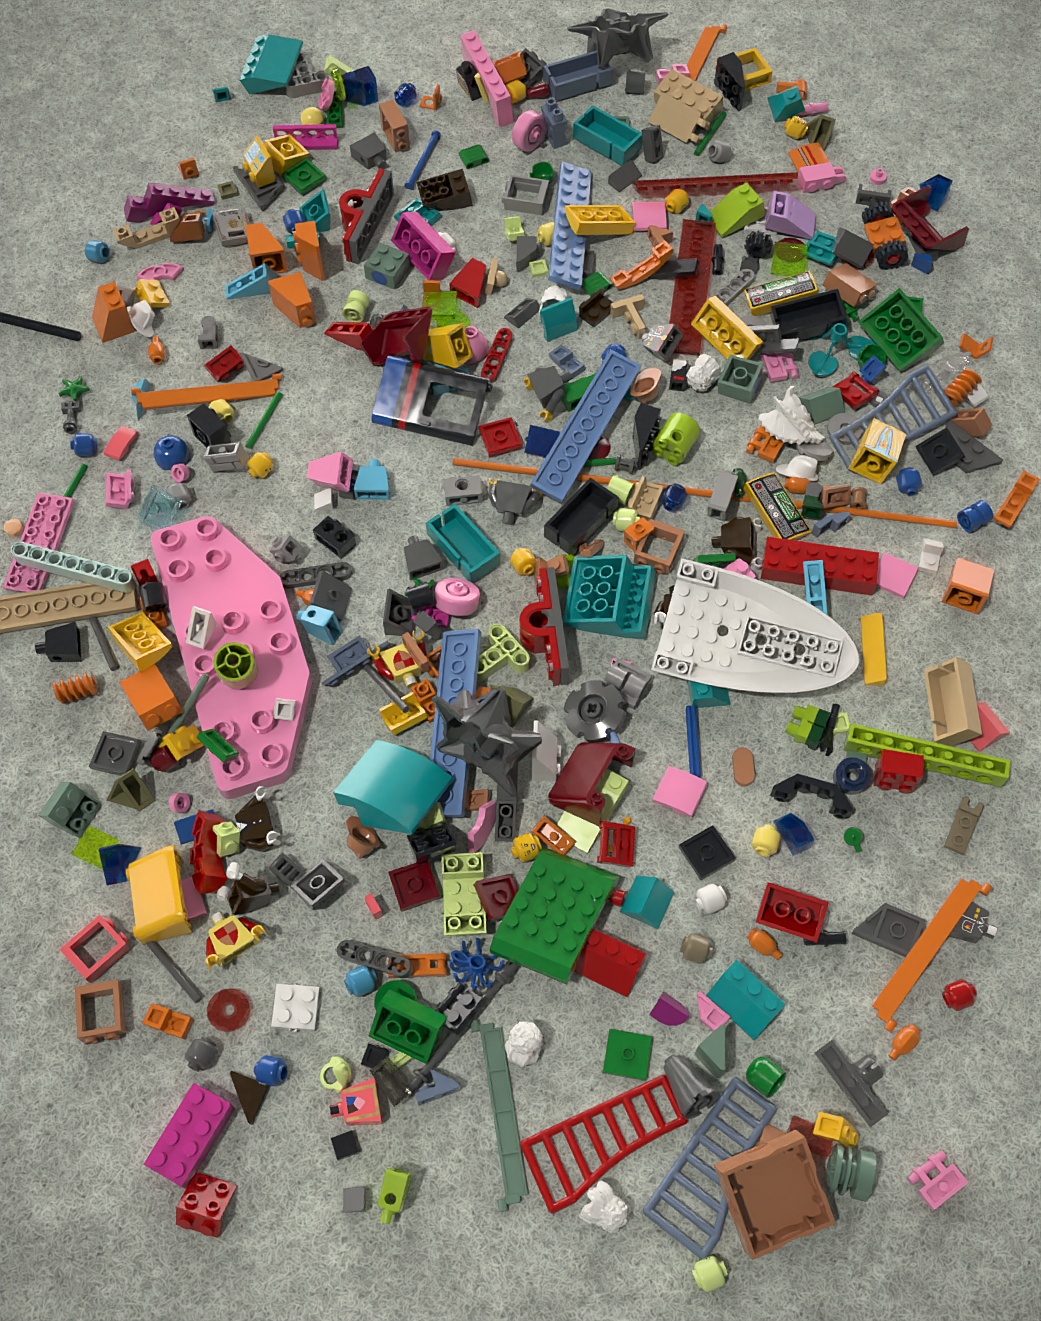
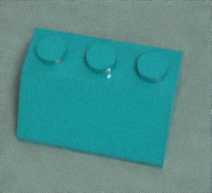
M738 960L734 961L706 994L712 1002L727 1013L730 1019L753 1040L764 1031L786 1005Z

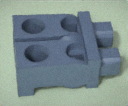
M555 98L548 99L546 104L541 106L542 116L546 120L545 136L548 138L553 149L568 145V139L564 135L567 119L562 109L557 105Z

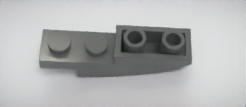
M518 763L509 770L516 792L518 785ZM498 784L495 841L513 842L516 830L517 796L509 795Z

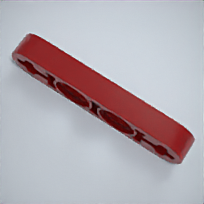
M501 328L498 330L482 368L481 377L490 378L492 383L497 379L512 342V331L510 329ZM504 335H507V336L505 337V339H504V342H503V341H502V337H503ZM497 347H502L504 350L502 352H497L495 349ZM496 360L499 363L497 365L490 364V361Z

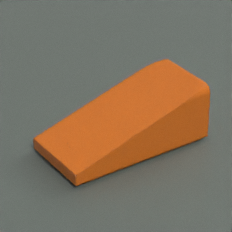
M545 815L541 817L531 830L544 843L562 855H565L576 842Z

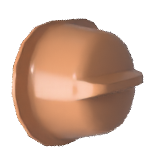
M654 367L643 370L636 377L629 391L630 395L635 396L638 401L648 404L658 394L657 384L661 377L660 370Z
M351 816L347 819L346 826L349 832L347 846L354 851L357 858L361 859L364 855L370 854L374 848L380 846L373 827L362 826L357 816Z

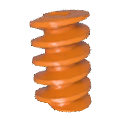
M964 369L944 389V392L953 406L958 407V403H962L963 398L966 399L968 397L967 393L971 394L973 389L978 387L977 384L982 383V379L973 370Z
M92 671L91 677H88L86 673H83V679L76 675L75 681L68 677V683L60 679L59 686L55 681L52 682L55 696L62 704H65L67 699L70 702L74 701V697L80 700L82 694L85 698L89 697L90 693L93 696L97 695V683Z

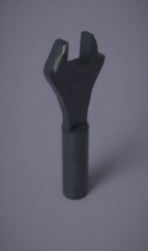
M832 704L827 730L819 740L820 751L823 752L824 748H827L825 756H829L833 752V730L835 729L840 709L839 704Z

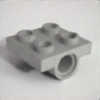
M617 658L608 670L604 684L605 687L609 686V684L613 685L623 696L625 705L634 709L652 675Z

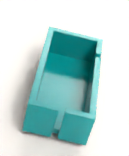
M593 105L584 113V116L581 115L573 123L574 139L607 158L612 157V160L621 166L626 164L642 149L641 132Z
M456 504L442 512L443 526L439 514L426 522L427 535L458 570L461 569L462 575L468 581L474 583L500 565V552Z

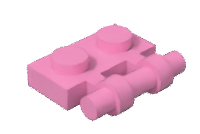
M792 352L761 353L770 382L787 380L788 374H791L792 379L799 377L798 367L794 364Z
M943 1151L929 1156L925 1164L914 1168L912 1174L907 1177L911 1185L918 1181L923 1184V1187L917 1192L932 1211L968 1183L953 1163L947 1168L942 1164L947 1158ZM935 1169L939 1174L930 1180L926 1174Z

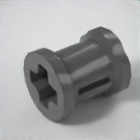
M618 454L614 470L621 469L632 474L636 458L628 459Z

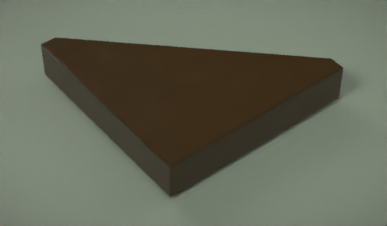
M231 1071L230 1076L247 1122L252 1125L269 1085L260 1084L255 1079Z

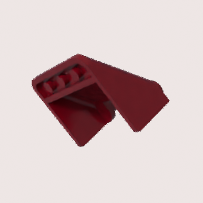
M929 185L893 203L892 212L923 247L953 251L964 246L969 232L967 226L943 238L925 218L930 212V206L927 203L931 191Z
M429 306L387 314L359 343L372 365L384 366L388 356L411 354L410 358L412 361H421L426 352L433 312L432 308Z
M579 743L549 792L548 800L550 804L599 826L602 820L605 798L595 789L612 759L632 767L636 748L624 743Z

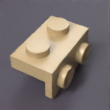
M641 477L640 481L635 485L633 497L628 501V508L636 510L638 517H643L647 520L653 519L665 491L664 486L647 482L646 477Z

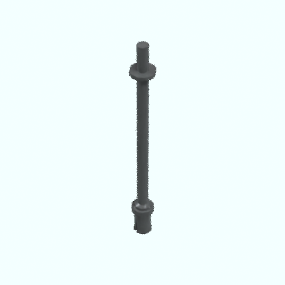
M507 961L502 969L495 972V980L492 982L491 987L487 988L481 996L486 1003L501 985L510 982L509 978L520 965ZM476 1015L458 1036L451 1032L420 1072L415 1069L412 1071L415 1078L403 1091L405 1096L410 1098L422 1082L425 1084L429 1083L426 1077L431 1072L430 1069L433 1070Z

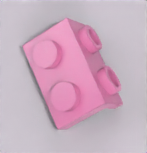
M126 470L125 475L106 472V507L127 509L129 504L133 502L134 492H131V488L133 487L134 478L131 477V470Z

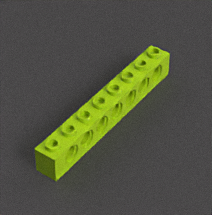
M853 723L850 724L846 732L843 748L845 751L865 753L867 756L878 758L883 749L924 755L923 769L1001 788L1009 778L1011 760Z

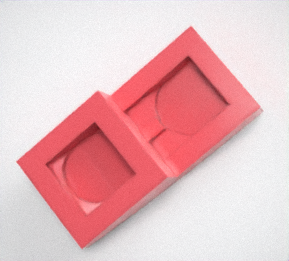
M122 426L109 441L104 450V455L117 460L123 458L129 451V445L138 437V431Z

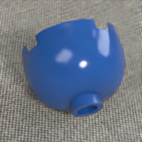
M168 435L157 441L153 454L157 465L161 469L171 470L173 465L181 463L186 465L188 463L190 450L183 439L174 435Z

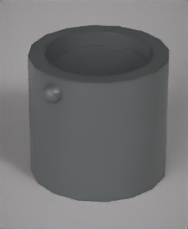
M627 71L625 86L627 94L629 92L644 94L646 72Z

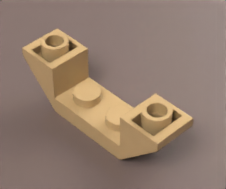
M172 207L159 212L162 222L131 233L128 224L112 230L118 244L138 249L169 238L180 222L175 208Z

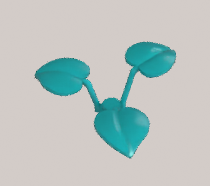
M838 323L831 327V330L829 329L826 334L808 338L814 341L820 337L824 339L830 335L832 341L827 354L823 351L813 352L808 359V364L815 375L828 376L836 370L838 364L835 357L829 356L835 344L842 342L844 339L845 347L849 348V355L858 360V354L866 345L876 343L868 338L856 335L849 337L847 340L846 326Z

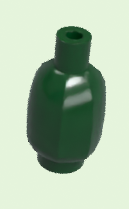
M735 468L732 471L738 476L734 490L735 497L742 498L747 475L743 472V469Z

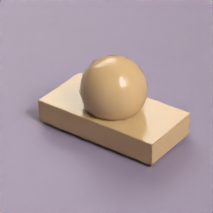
M495 258L491 259L488 269L485 295H491L493 286L502 287L507 283V275L503 271H496L498 259Z

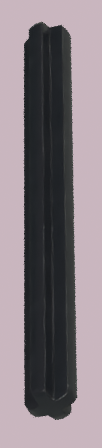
M0 312V322L75 341H80L82 337L80 331Z

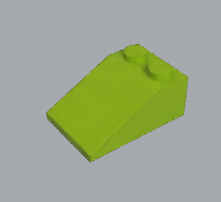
M746 182L729 192L710 211L713 215L711 226L723 238L764 217V201Z

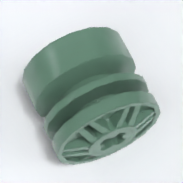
M836 1143L827 1163V1192L834 1193L838 1188V1194L843 1196L849 1186L852 1199L867 1202L870 1198L875 1179V1153L860 1149L855 1159H853L851 1147L847 1146L843 1153V1146Z

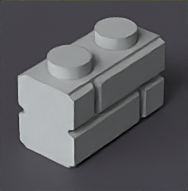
M241 442L209 445L204 455V459L212 471L243 469L246 467L249 454Z

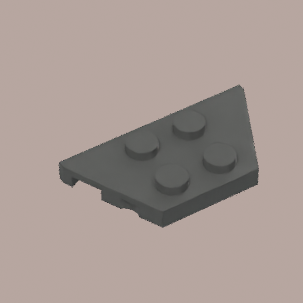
M238 166L233 167L234 173L261 211L283 190V185L276 175L275 182L258 188L255 182H251L249 172H245L244 168L238 169Z
M950 419L947 421L945 427L949 429L965 455V458L954 465L966 474L978 469H986L994 464L1000 465L1003 462L1001 457Z
M884 903L858 927L854 928L852 934L906 957L926 929L925 919Z

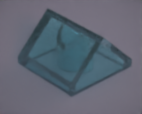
M152 484L137 517L142 524L156 530L170 527L182 500Z

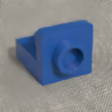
M873 355L859 371L863 374L861 378L868 384L871 382L875 385L877 383L876 379L887 367Z

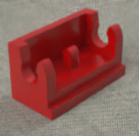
M149 559L130 565L139 586L158 582Z

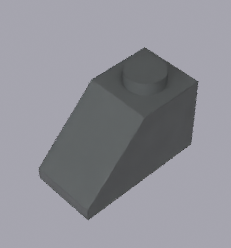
M517 236L516 272H521L529 266V262L536 260L537 253H540V243H537V236Z

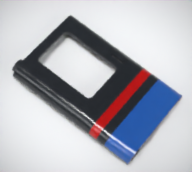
M388 356L371 421L375 424L473 446L485 397L488 393H491L493 383L490 382V378ZM431 383L477 393L469 425L423 415Z

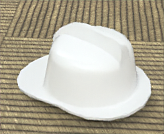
M142 300L132 307H127L134 328L145 337H152L154 331L151 324L155 313L150 308L148 302Z
M805 455L796 456L789 464H781L776 467V471L785 476L807 478L809 481H817L819 478L815 473L817 460Z

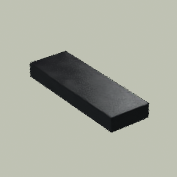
M697 258L666 261L648 279L696 275L699 261Z

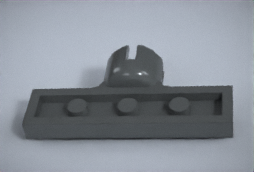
M832 1040L814 1052L870 1128L888 1115L870 1090L871 1085L883 1076V1071L879 1065L870 1072L866 1070L876 1062L873 1057L865 1055L856 1063L851 1064Z

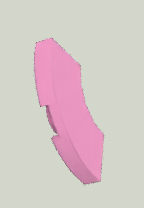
M163 263V265L155 267L152 265L142 270L136 277L138 280L154 279L159 281L169 279L174 281L184 269L183 266L177 264Z
M491 800L479 808V815L475 826L468 832V852L475 853L488 838L496 816V801Z

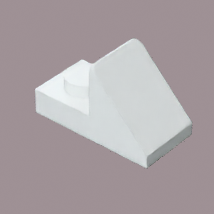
M923 539L918 570L933 574L937 573L940 555L944 549L942 542Z

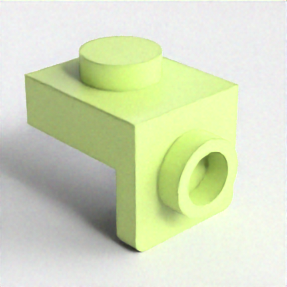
M520 216L504 218L505 233L509 241L517 242V236H525L524 230L521 227Z
M232 822L214 825L213 831L217 835V854L222 857L239 852L240 831Z

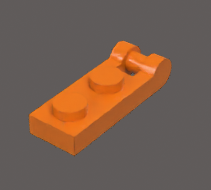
M447 954L399 955L407 958L413 964V972L407 978L448 976V969L445 968V962H447ZM431 962H437V968H431ZM396 963L394 964V967H397L401 971L406 970L407 968L406 965L401 966L397 965ZM388 974V978H389V979H391V978H399V977H396V976H393V975Z

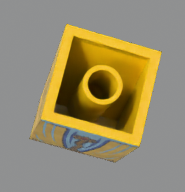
M874 418L866 429L848 469L881 484L897 463L906 434Z

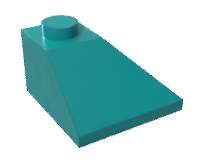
M797 85L767 97L775 122L805 111Z
M687 680L691 706L705 708L730 705L727 688Z

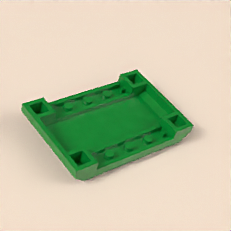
M543 848L539 851L493 936L490 953L567 985L576 968V962L608 897L612 896L619 882V876Z

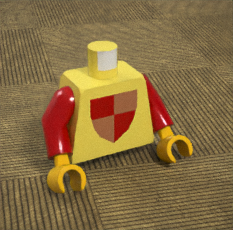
M413 630L412 636L416 639V644L424 656H426L425 642L422 641L424 632L421 630L422 635L417 638ZM403 644L380 652V648L377 645H374L376 648L374 654L367 648L368 655L374 658L373 662L379 674L388 680H394L396 684L405 682L408 689L418 684L415 677L421 675V670Z
M222 912L215 913L211 917L215 926L209 929V937L206 940L207 958L205 962L209 970H212L211 967L214 964H218L219 967L221 963L223 966L257 945V941H260L258 937L263 933L267 935L265 929L261 925H257L255 922L243 917L236 918L234 915H231L226 919Z

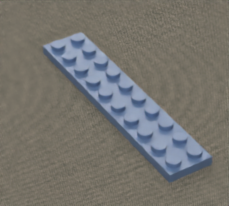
M561 161L548 280L580 290L582 286L586 235H576L564 208L565 205H589L592 171Z
M613 350L609 351L530 484L533 489L562 504L641 368L640 364Z
M479 629L443 632L437 696L451 705L454 704L459 692L462 690L469 691L472 699L475 701L481 631ZM435 706L430 761L453 778V781L437 802H440L445 818L464 817L469 764L462 759L441 753L435 747L444 738L443 719Z

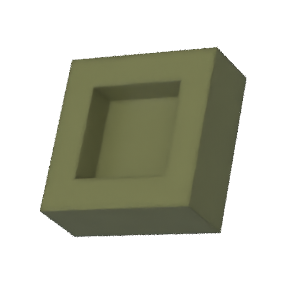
M233 181L217 185L222 200L238 196Z

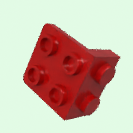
M195 1173L176 1206V1225L184 1229L200 1232L205 1236L218 1238L222 1231L223 1215L236 1191V1185L206 1174Z

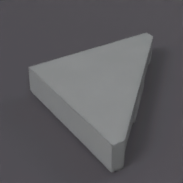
M244 352L239 353L253 381H260L283 369L282 366Z

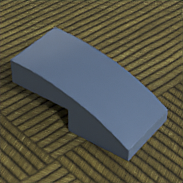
M563 345L558 346L549 353V357L564 372L569 370L572 379L585 371V365L575 359L573 352Z
M840 512L821 519L814 524L812 534L817 538L829 528L835 533L848 523L851 513Z

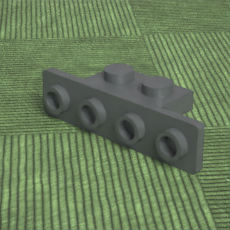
M779 325L748 326L763 341V344L755 354L790 353L797 350L799 339H782Z

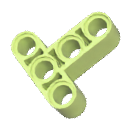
M491 625L488 631L489 642L492 647L479 656L478 669H483V671L478 672L477 681L480 682L487 679L507 663L517 673L527 672L530 667V657L527 651L503 625ZM495 634L501 635L500 637H494ZM511 647V648H513V649H512V650H506L505 648ZM497 658L498 660L491 661L490 659ZM522 660V661H524L525 663L520 664V663H517V661Z

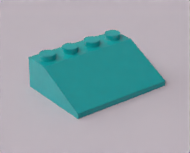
M270 34L256 37L239 79L249 94L287 86L303 41Z

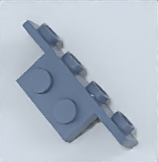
M360 635L327 656L337 673L321 682L323 686L335 684L339 681L338 677L344 673L347 676L355 671L354 666L359 663L362 666L371 660L370 655L367 653L368 647ZM388 640L378 646L380 652L387 650L385 646L390 644ZM376 648L371 650L372 654L376 652Z

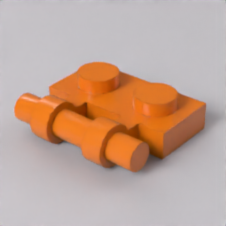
M761 424L759 428H756L753 439H750L746 452L752 454L754 450H759L758 457L774 463L785 442L781 439L777 440L775 436H770V433L766 432L765 427ZM762 438L765 439V441H764L763 443H762V442H759L760 439H762Z

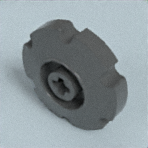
M601 680L584 682L581 684L579 691L573 690L566 699L564 711L569 713L564 718L566 726L577 738L584 736L587 742L598 743L608 740L609 733L612 731L617 733L625 721L626 712L621 709L625 705V700L621 693L611 684L605 687L604 682Z

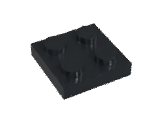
M947 427L915 446L933 476L965 458L964 453Z
M713 825L680 843L678 846L700 880L705 879L736 859Z

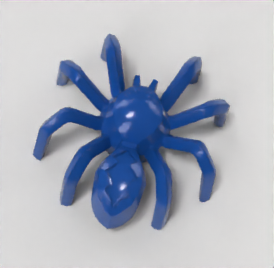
M476 938L478 954L470 955L466 949V942L462 941L463 952L458 950L452 951V960H449L450 968L456 972L453 973L456 982L464 983L472 974L471 988L473 991L478 987V984L475 983L476 976H479L484 987L490 988L493 981L489 980L487 984L483 975L486 976L490 969L494 971L502 969L505 963L502 960L498 967L485 963L496 959L497 956L493 955L489 958L482 956L480 938ZM468 970L466 975L459 979L457 973Z

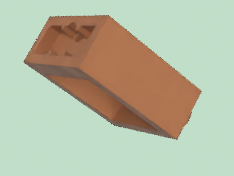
M394 99L380 103L381 128L395 153L410 148L408 124Z
M650 519L649 523L654 527V531L641 539L634 555V563L638 566L652 565L656 573L668 575L682 544L685 531ZM650 535L674 543L667 561L643 553Z
M118 979L75 987L77 1038L81 1042L91 1045L98 1043L99 1039L106 1038V1040L112 1041L119 1039L121 1035H126L123 984ZM113 995L115 1026L86 1031L84 1000Z

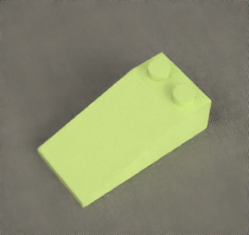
M609 769L606 770L595 789L605 798L601 821L609 820L627 791L629 780ZM564 811L557 824L559 828L576 841L573 846L585 853L589 852L601 832L599 826Z

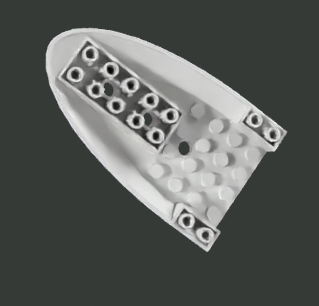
M681 558L675 587L651 670L698 683L735 690L795 693L833 686L845 680L857 668L859 656L856 646L847 632L832 618L806 601L757 579ZM725 626L728 629V634L723 637L719 636L717 629ZM763 636L766 639V643L758 645L755 638ZM794 647H803L804 654L796 655Z

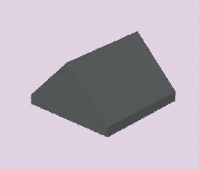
M839 227L832 254L861 268L874 244Z
M390 588L387 589L383 617L385 635L402 636L409 632L411 637H413L412 632L413 630L415 632V624L412 622V616H417V613L413 611L409 598Z
M322 859L295 881L291 887L312 910L343 884L345 879Z

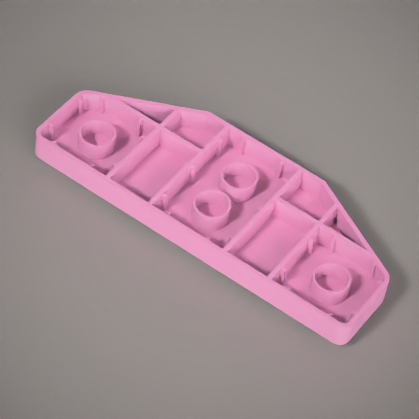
M206 516L156 530L151 535V542L191 691H193L203 673L211 676L195 702L202 731L214 729L239 752L237 759L223 763L207 748L216 785L221 795L226 799H234L256 792L259 786L269 788L284 783L291 775L312 679L280 576L213 517ZM193 606L212 612L217 624L204 649L186 643ZM226 643H242L249 648L254 656L257 665V677L245 688H229L223 684L215 671L213 663L215 653ZM276 698L296 700L293 721L273 719Z

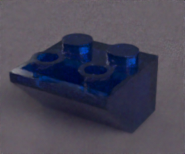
M369 66L340 75L342 95L345 102L361 106L379 102L376 77Z

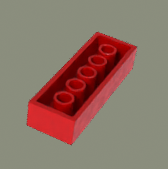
M767 537L764 547L761 579L805 586L803 562L823 560L825 589L873 595L877 584L879 552Z

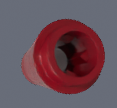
M543 82L526 90L528 99L546 98V96L550 95L547 83Z

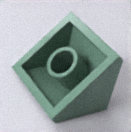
M826 387L798 397L801 404L810 413L811 421L814 425L827 421L836 414L845 413L841 390L838 388Z
M720 1025L698 1045L694 1054L715 1078H721L725 1071V1025Z

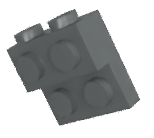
M525 48L522 54L527 74L525 78L518 81L522 82L527 89L534 81L538 83L543 78V66L547 65V63L543 59L539 60L534 51L530 52Z

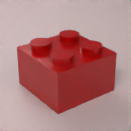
M883 749L875 763L873 786H877L881 790L896 789L906 794L914 792L923 777L924 755Z

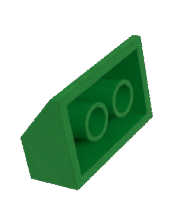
M389 989L379 1002L368 1037L427 1064L443 1032L448 1016Z

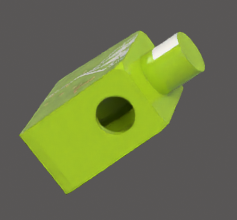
M395 1168L386 1169L377 1203L378 1207L383 1208L380 1222L393 1225L396 1212L403 1211L413 1177L412 1173ZM391 1193L396 1196L395 1203H392L389 1199Z

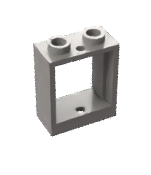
M511 175L510 180L506 181V193L502 195L504 210L542 215L549 192V180ZM514 190L539 193L537 201L512 198Z

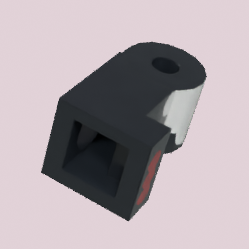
M673 359L669 390L685 391L687 360ZM672 382L682 383V385L677 387Z

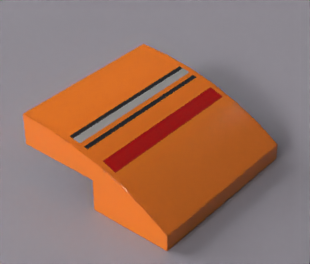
M819 143L803 145L788 152L798 173L800 167L829 162Z

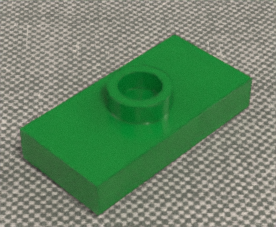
M214 729L198 733L196 738L223 763L235 760L239 756V752Z

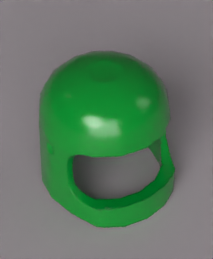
M758 1057L748 1066L746 1079L766 1098H771L785 1081L786 1072L767 1057Z

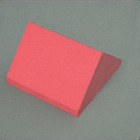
M986 702L977 703L982 735L970 739V742L979 752L1010 734V731Z

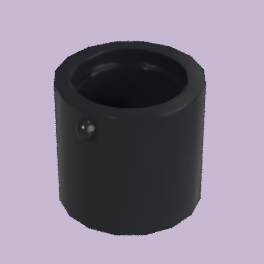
M151 582L139 587L142 606L145 612H158L168 607L163 583Z
M427 582L411 588L407 587L406 593L414 612L418 613L419 610L435 604Z

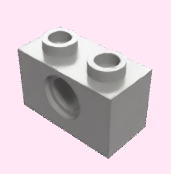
M479 475L443 479L446 506L482 503Z

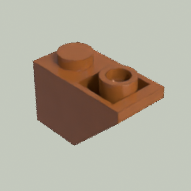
M201 213L184 215L172 232L170 242L182 243L188 240L199 241L203 239L205 229Z

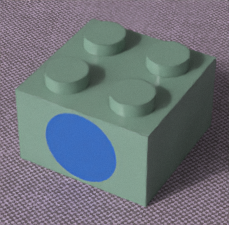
M379 243L364 264L365 278L395 290L410 268L409 253Z
M730 354L717 382L718 394L751 403L763 378V363Z

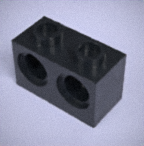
M327 516L313 529L314 538L340 559L356 546L355 534L350 529L346 530L342 527L337 519L333 520Z

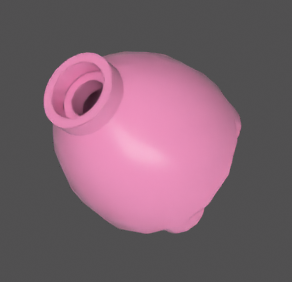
M468 326L465 328L473 357L465 363L473 364L482 360L488 354V344L480 331L473 326Z

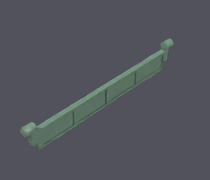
M472 1020L470 1023L472 1032L480 1031L506 1197L497 1200L499 1212L508 1211L507 1205L520 1203V1196L528 1195L501 1027L493 1028L492 1023L479 1025V1020Z

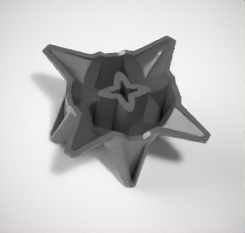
M607 8L603 9L601 15L596 16L593 21L588 20L584 23L569 26L567 30L588 36L587 53L597 50L598 68L604 70L614 55L630 52L640 57L644 62H650L653 59L649 27L659 20L666 18L669 14L667 12L630 15L628 12Z
M498 687L479 705L475 703L471 693L467 690L459 692L453 705L438 696H434L432 701L443 719L442 724L444 726V738L435 746L438 751L462 759L467 764H474L482 770L483 774L492 778L509 795L517 796L509 770L542 743V737L537 732L515 730L504 720L506 690Z

